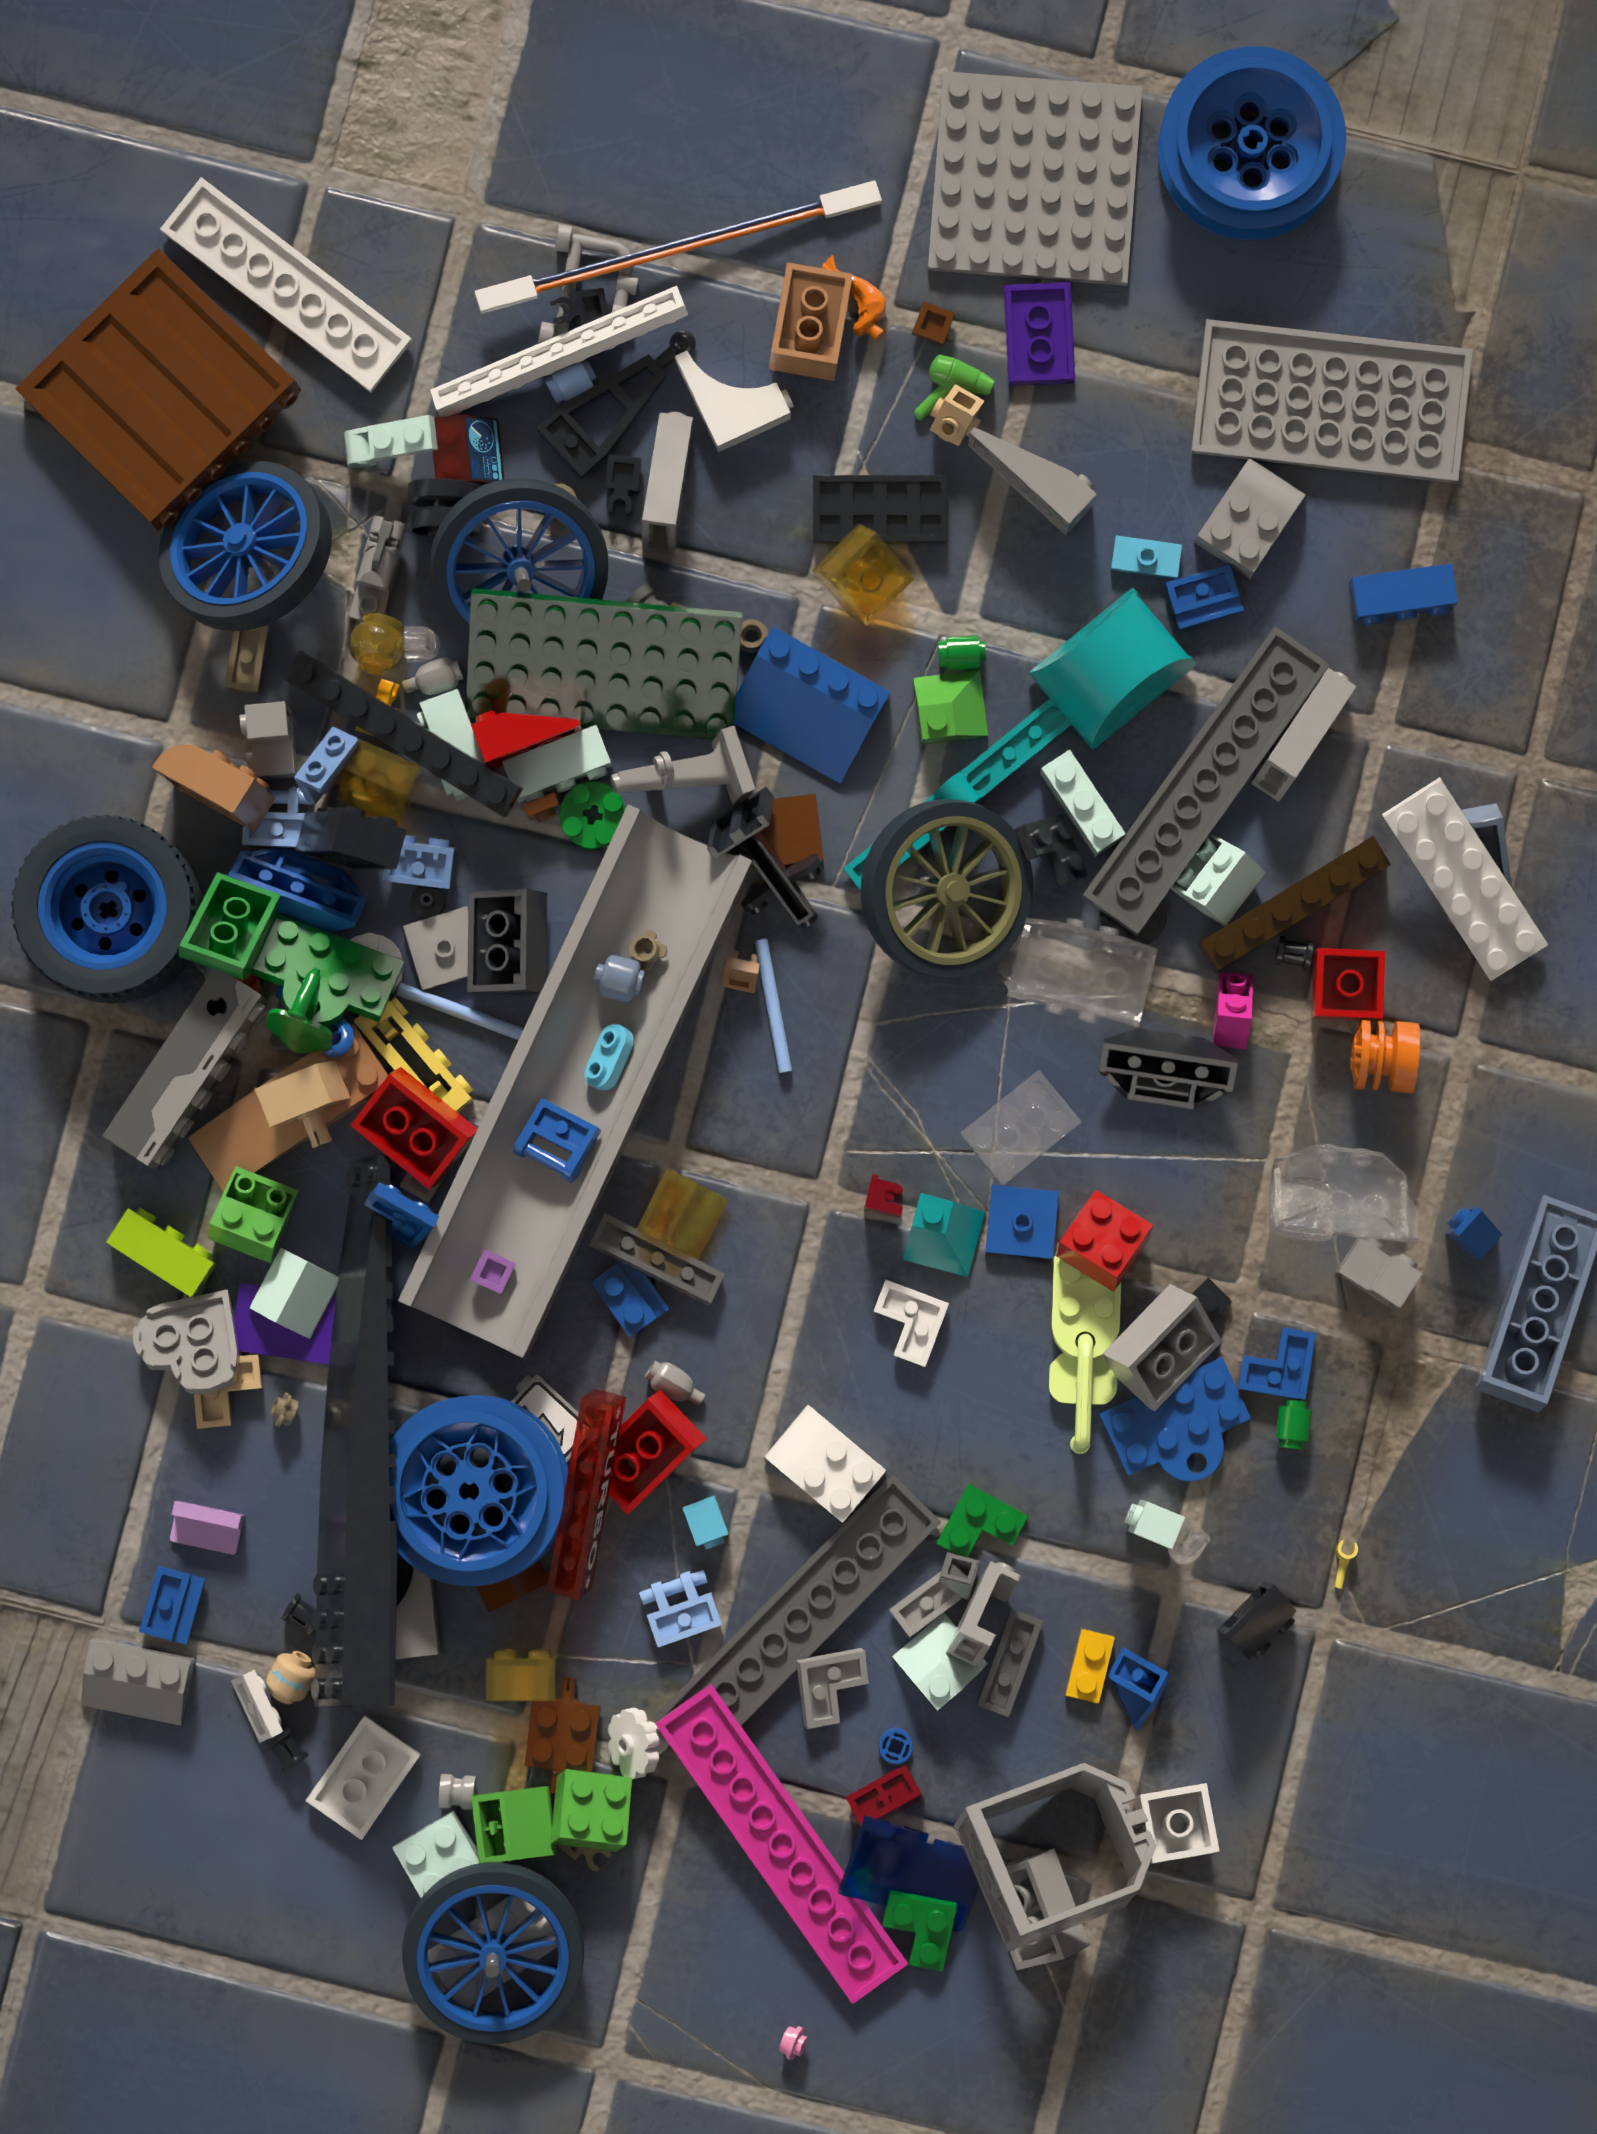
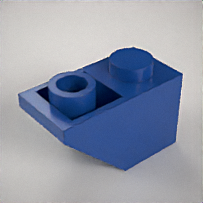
M1477 1206L1469 1209L1465 1207L1462 1210L1459 1209L1447 1222L1451 1228L1446 1232V1235L1475 1261L1481 1260L1502 1236L1501 1232Z

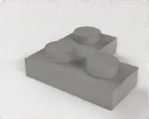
M857 1648L796 1660L804 1726L807 1729L840 1723L836 1690L869 1684L865 1650Z

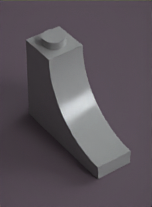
M413 1568L409 1588L402 1601L396 1607L395 1659L441 1653L433 1578Z

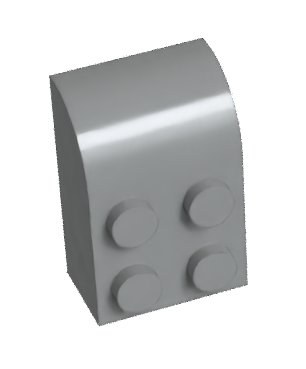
M1250 458L1197 535L1194 543L1251 579L1306 494Z

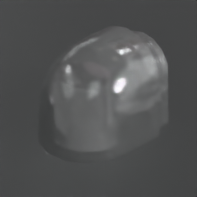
M404 626V649L407 662L428 661L437 655L440 649V641L433 630L424 626Z
M1184 1521L1173 1549L1168 1548V1552L1175 1562L1191 1564L1200 1557L1211 1541V1538L1198 1526Z

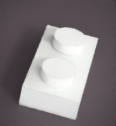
M255 1670L232 1680L231 1683L259 1743L282 1733L280 1715L271 1706L266 1696V1685L262 1678L257 1676Z

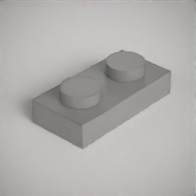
M941 1571L889 1609L909 1637L962 1599L957 1593L939 1582Z

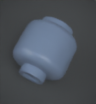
M611 955L606 959L605 964L598 963L594 983L600 984L599 992L602 997L629 1003L634 997H640L646 971L641 970V965L637 960Z

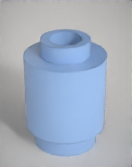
M585 361L557 370L544 381L556 403L563 400L568 402L594 387L592 380L596 379V375L589 362Z

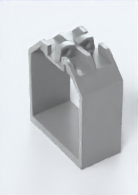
M1082 1763L965 1807L954 1827L1008 1952L1126 1907L1140 1890L1156 1849V1843L1150 1830L1143 1833L1140 1831L1145 1823L1148 1822L1144 1809L1133 1812L1130 1809L1128 1802L1136 1798L1129 1782ZM1073 1789L1094 1798L1106 1830L1129 1879L1126 1887L1030 1924L986 1820L1065 1790Z

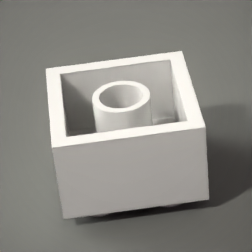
M1207 1783L1135 1796L1136 1810L1143 1808L1148 1818V1822L1145 1823L1140 1831L1143 1833L1150 1830L1156 1843V1849L1150 1864L1220 1852Z

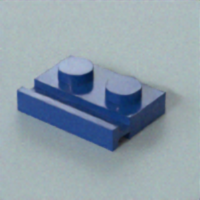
M1230 564L1165 583L1178 631L1236 615L1244 611Z
M618 1262L590 1282L629 1337L635 1335L670 1309L644 1273L622 1262Z
M160 1565L157 1566L139 1632L188 1645L206 1578Z

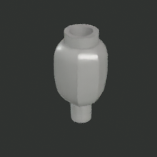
M445 657L422 665L417 670L415 677L402 681L406 694L419 690L427 695H435L456 688L459 680L465 679V674L459 660L452 661Z
M654 1361L645 1374L644 1378L650 1381L653 1390L656 1392L661 1390L673 1401L689 1400L699 1406L705 1397V1394L694 1388L693 1381L687 1373L669 1362L660 1364Z

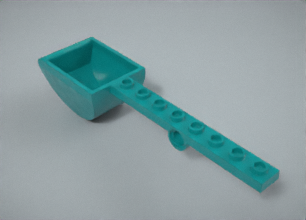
M1131 588L1029 672L1028 675L1049 700L965 769L947 780L924 802L954 799L978 803L1070 726L1074 728L1089 748L1094 751L1197 665L1195 660L1185 653L1139 598L1138 592ZM948 826L939 828L940 833ZM929 833L924 834L912 844L917 851L930 842ZM871 846L843 868V871L859 890L861 889L863 867ZM907 851L902 857L897 868H899L903 863H905L909 858H911L910 854Z

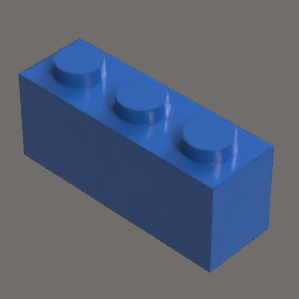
M1452 563L1352 577L1349 581L1354 622L1363 621L1364 626L1384 623L1383 618L1396 616L1397 621L1413 620L1417 618V613L1430 612L1431 617L1450 614V609L1455 608L1458 604Z

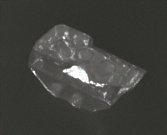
M1026 918L1022 933L1010 950L1000 959L996 973L1006 984L1008 997L1046 1005L1044 1011L1057 1015H1064L1065 1010L1079 1013L1078 1019L1097 1023L1098 1018L1139 1028L1153 974L1157 948L1119 936L1120 931L1114 928L1100 926L1099 931L1086 928V922L1067 918L1066 923Z
M1314 1144L1274 1159L1268 1202L1269 1224L1277 1235L1285 1238L1318 1242L1327 1241L1333 1236L1406 1243L1412 1240H1419L1418 1207L1412 1202L1407 1193V1175L1382 1152L1369 1151L1364 1148L1336 1147L1332 1144Z

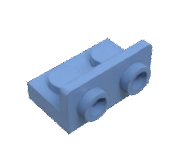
M335 727L330 729L294 776L305 800L317 804L323 794L330 790L336 777L349 765L354 755L353 752L359 745L356 737Z
M405 835L397 868L384 870L382 881L450 889L454 855L457 848L449 847V840L429 838V844L415 843L416 836Z

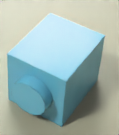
M715 1495L682 1507L696 1546L704 1544L705 1549H709L725 1543L723 1536L728 1535L729 1532Z

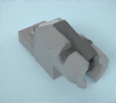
M373 517L356 579L357 588L348 616L350 619L382 627L400 565L398 559L406 530V525L402 522L394 520V523L385 521L384 517Z

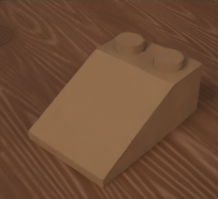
M787 262L769 370L835 381L853 274Z

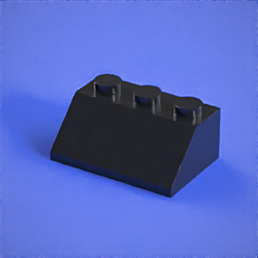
M531 889L469 892L467 992L510 995L540 994L546 982L547 893Z

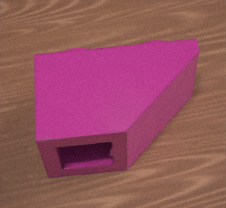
M1219 972L1213 1021V1044L1220 1047L1246 1050L1252 1021V975Z

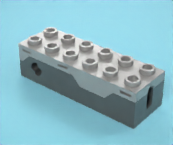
M214 969L212 970L102 1135L104 1138L154 1169H157L160 1164L165 1166L175 1152L172 1145L178 1136L184 1138L194 1123L190 1118L197 1108L202 1110L207 1105L213 1095L209 1091L216 1080L221 1082L231 1068V1064L228 1061L234 1052L239 1054L242 1052L250 1039V1036L247 1035L253 1024L258 1026L269 1011V1008L265 1007L268 1000L262 996L260 978L252 975L253 969L246 980ZM227 1004V1010L223 1015L221 1013L215 1015L218 1005L225 1006Z

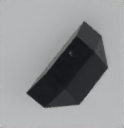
M1137 1028L1104 1039L1098 1072L1103 1077H1106L1126 1099L1196 1109L1214 1101L1223 1094L1227 1095L1233 1092L1238 1059L1206 1038Z

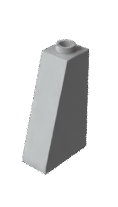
M679 412L659 413L642 518V550L675 555L693 428V417Z
M1330 668L1327 669L1251 784L1278 802L1282 799L1355 690L1356 686L1350 682L1347 676L1340 672H1334Z

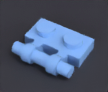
M268 787L267 791L276 798L273 802L274 804H288L287 813L269 812L268 810L255 833L243 826L242 845L249 847L296 848L305 813H299L300 804L313 805V803L305 800L300 788L289 787V790L285 791L270 790V787Z
M704 1570L692 1574L690 1571L680 1574L681 1578L664 1584L659 1581L651 1584L652 1588L639 1592L643 1605L654 1601L657 1602L659 1611L648 1614L647 1618L658 1647L722 1625L712 1593L710 1592L698 1597L695 1588L696 1586L708 1583ZM682 1591L686 1592L687 1601L669 1606L668 1596Z

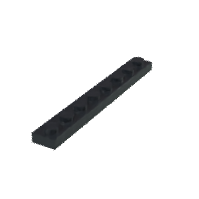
M299 650L283 678L286 682L502 817L508 816L523 790L519 785L304 651Z

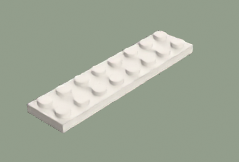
M202 177L160 228L164 235L370 393L373 392L412 342L408 335Z

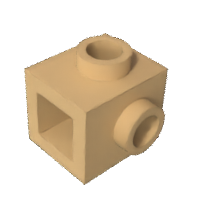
M955 384L945 399L939 398L930 414L935 418L930 431L939 435L944 441L959 446L966 436L969 437L974 427L978 428L981 420L976 417L984 400Z

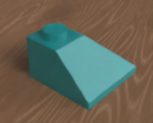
M920 1193L903 1260L968 1277L985 1211Z

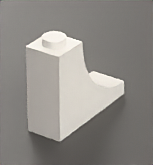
M688 351L675 356L678 369L718 453L791 419L789 409L794 407L786 389L780 391L777 383L751 389L728 386L704 373L693 361Z

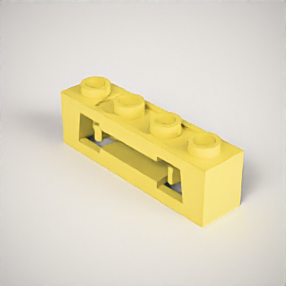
M396 997L388 1001L380 1022L361 1015L354 1020L355 1024L394 1070L402 1067L427 1087L390 1043L385 1045L374 1031L379 1028L384 1036L391 1041L399 1034L389 1022L394 1019L404 1030L401 1033L429 1068L438 1078L442 1076L452 1087L448 1092L439 1081H436L429 1087L431 1092L457 1113L473 1101L469 1095L473 1090L461 1074L454 1078L447 1069L451 1062L440 1049L433 1053L425 1043L430 1037L418 1023L412 1027L407 1022L404 1016L408 1011Z

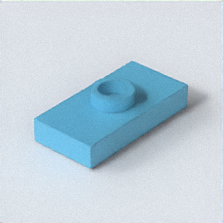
M1116 535L1111 570L1177 579L1182 545Z

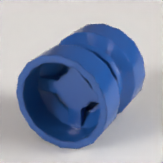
M901 1728L887 1729L879 1738L880 1754L889 1763H903L912 1754L913 1744L911 1737Z

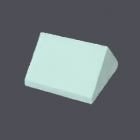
M280 1248L250 1309L311 1339L337 1288L339 1277Z

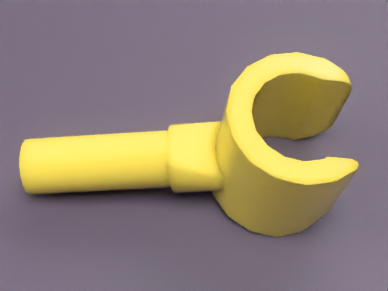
M1343 1540L1335 1549V1553L1339 1558V1567L1334 1587L1343 1589L1349 1560L1354 1558L1358 1552V1546L1354 1543L1352 1554H1343L1341 1550Z

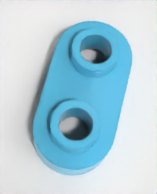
M611 1024L603 1029L585 1068L584 1077L588 1085L599 1091H607L615 1086L633 1047L634 1038L630 1030L619 1024Z

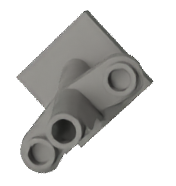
M735 726L721 729L711 742L714 751L708 755L671 761L667 751L659 752V756L653 757L654 765L619 771L616 774L610 775L611 784L616 795L626 792L725 784L732 805H736L749 798L756 789Z

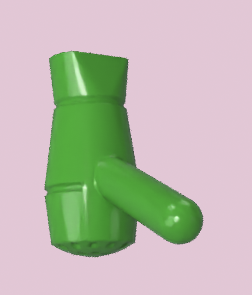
M939 354L931 363L929 370L930 380L939 384V386L915 409L914 416L918 420L925 419L932 412L939 398L945 399L955 384L970 393L989 396L995 380L959 359Z

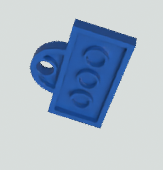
M1223 1357L1196 1368L1155 1412L1149 1409L1136 1396L1099 1414L1127 1476L1159 1462L1160 1466L1170 1476L1183 1481L1201 1480L1213 1473L1220 1464L1224 1451L1221 1432L1251 1419ZM1196 1452L1201 1453L1206 1459L1205 1468L1198 1473L1192 1472L1187 1466L1188 1457Z

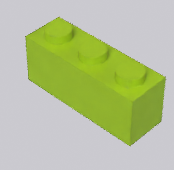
M139 1207L136 1212L128 1208L106 1243L191 1298L197 1296L217 1266V1263L210 1260L213 1253L197 1243L192 1248L182 1242L185 1235L169 1225L165 1230L154 1223L157 1217L145 1209Z

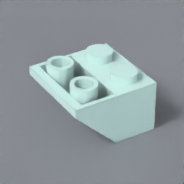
M1210 833L1173 884L1171 890L1206 916L1226 926L1266 872L1246 852Z

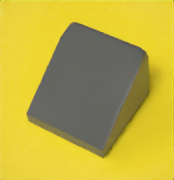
M947 1552L939 1576V1582L962 1598L970 1600L978 1576L980 1561Z

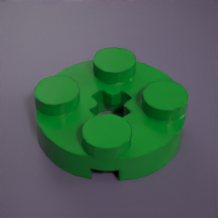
M586 782L575 785L564 797L560 806L559 819L564 833L575 845L588 850H599L610 844L626 808L622 797L619 794L616 795L613 788L601 782ZM592 807H598V813L603 815L602 820H596L594 825L588 824V818L583 816L585 810L590 811Z

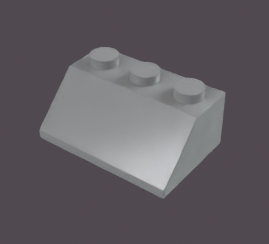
M1170 1284L1105 1350L1103 1356L1114 1375L1149 1409L1155 1412L1213 1352L1222 1340L1198 1298Z
M100 1638L91 1639L83 1671L81 1705L181 1726L196 1658Z
M1055 1848L1030 1854L1005 1864L1030 1924L1076 1907ZM1079 1924L1012 1950L1010 1953L1016 1970L1065 1959L1087 1948L1090 1944L1083 1925Z

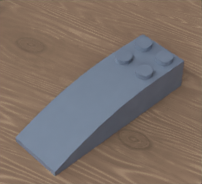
M1546 1195L1542 1196L1504 1298L1475 1390L1538 1413L1548 1404L1597 1252V1214Z

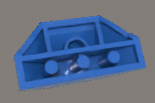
M286 848L261 849L254 852L240 851L228 874L232 878L280 894L278 914L329 933L354 927L367 899L363 893H360L356 884L345 870Z

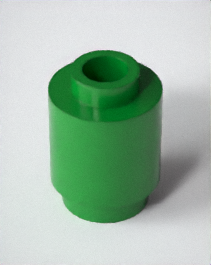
M978 635L946 637V640L938 641L939 668L948 667V671L980 668V662L986 661L985 641H979Z
M1286 1400V1406H1279L1276 1438H1279L1278 1447L1305 1450L1306 1441H1310L1313 1409H1306L1307 1402Z

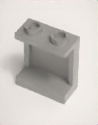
M990 1561L976 1584L946 1651L947 1653L976 1667L979 1665L990 1648L995 1634L978 1627L977 1624L990 1596L1006 1602L1019 1583L1021 1575L1015 1573L1011 1566L1001 1562L994 1563Z

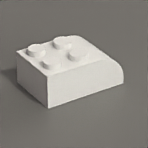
M809 1405L804 1408L764 1456L842 1523L886 1471Z

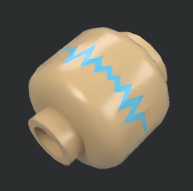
M293 1651L292 1654L283 1653L277 1656L266 1677V1684L269 1687L270 1695L285 1704H292L294 1701L303 1700L311 1688L313 1679H315V1669L310 1664L311 1659L299 1651Z

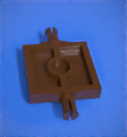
M562 1678L561 1697L554 1699L532 1698L524 1766L543 1768L551 1772L550 1793L555 1794L557 1776L565 1769L594 1773L601 1705L586 1704L578 1699H574L577 1678Z

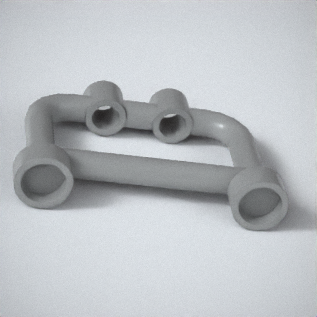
M559 225L555 251L568 253L565 271L579 268L583 249L613 254L617 257L630 254V251L621 243L573 234V226ZM634 267L619 271L612 313L627 307L629 294L636 295L639 275L633 274ZM577 282L562 286L561 297L569 298V293L575 291ZM560 306L557 317L563 316V309ZM542 322L538 344L568 332L569 322L563 324Z

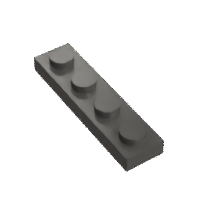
M606 1213L601 1216L588 1243V1246L707 1306L712 1303L725 1273Z

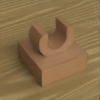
M735 950L731 957L726 958L722 987L755 993L760 963H757V956L752 954L750 961L738 959L739 951Z

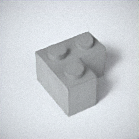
M285 701L245 705V714L240 715V728L242 735H245L246 740H249L252 745V752L247 753L248 768L259 775L258 778L263 781L294 778L298 769L293 714L290 707Z
M1369 1236L1366 1240L1358 1238L1335 1273L1392 1310L1401 1308L1422 1275L1421 1272L1416 1270L1418 1264L1403 1254H1400V1256H1388L1383 1252L1385 1246Z

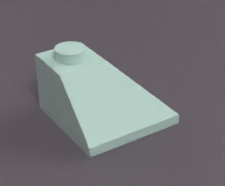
M944 1612L892 1656L937 1711L988 1665L984 1658L976 1667L946 1652L957 1627Z

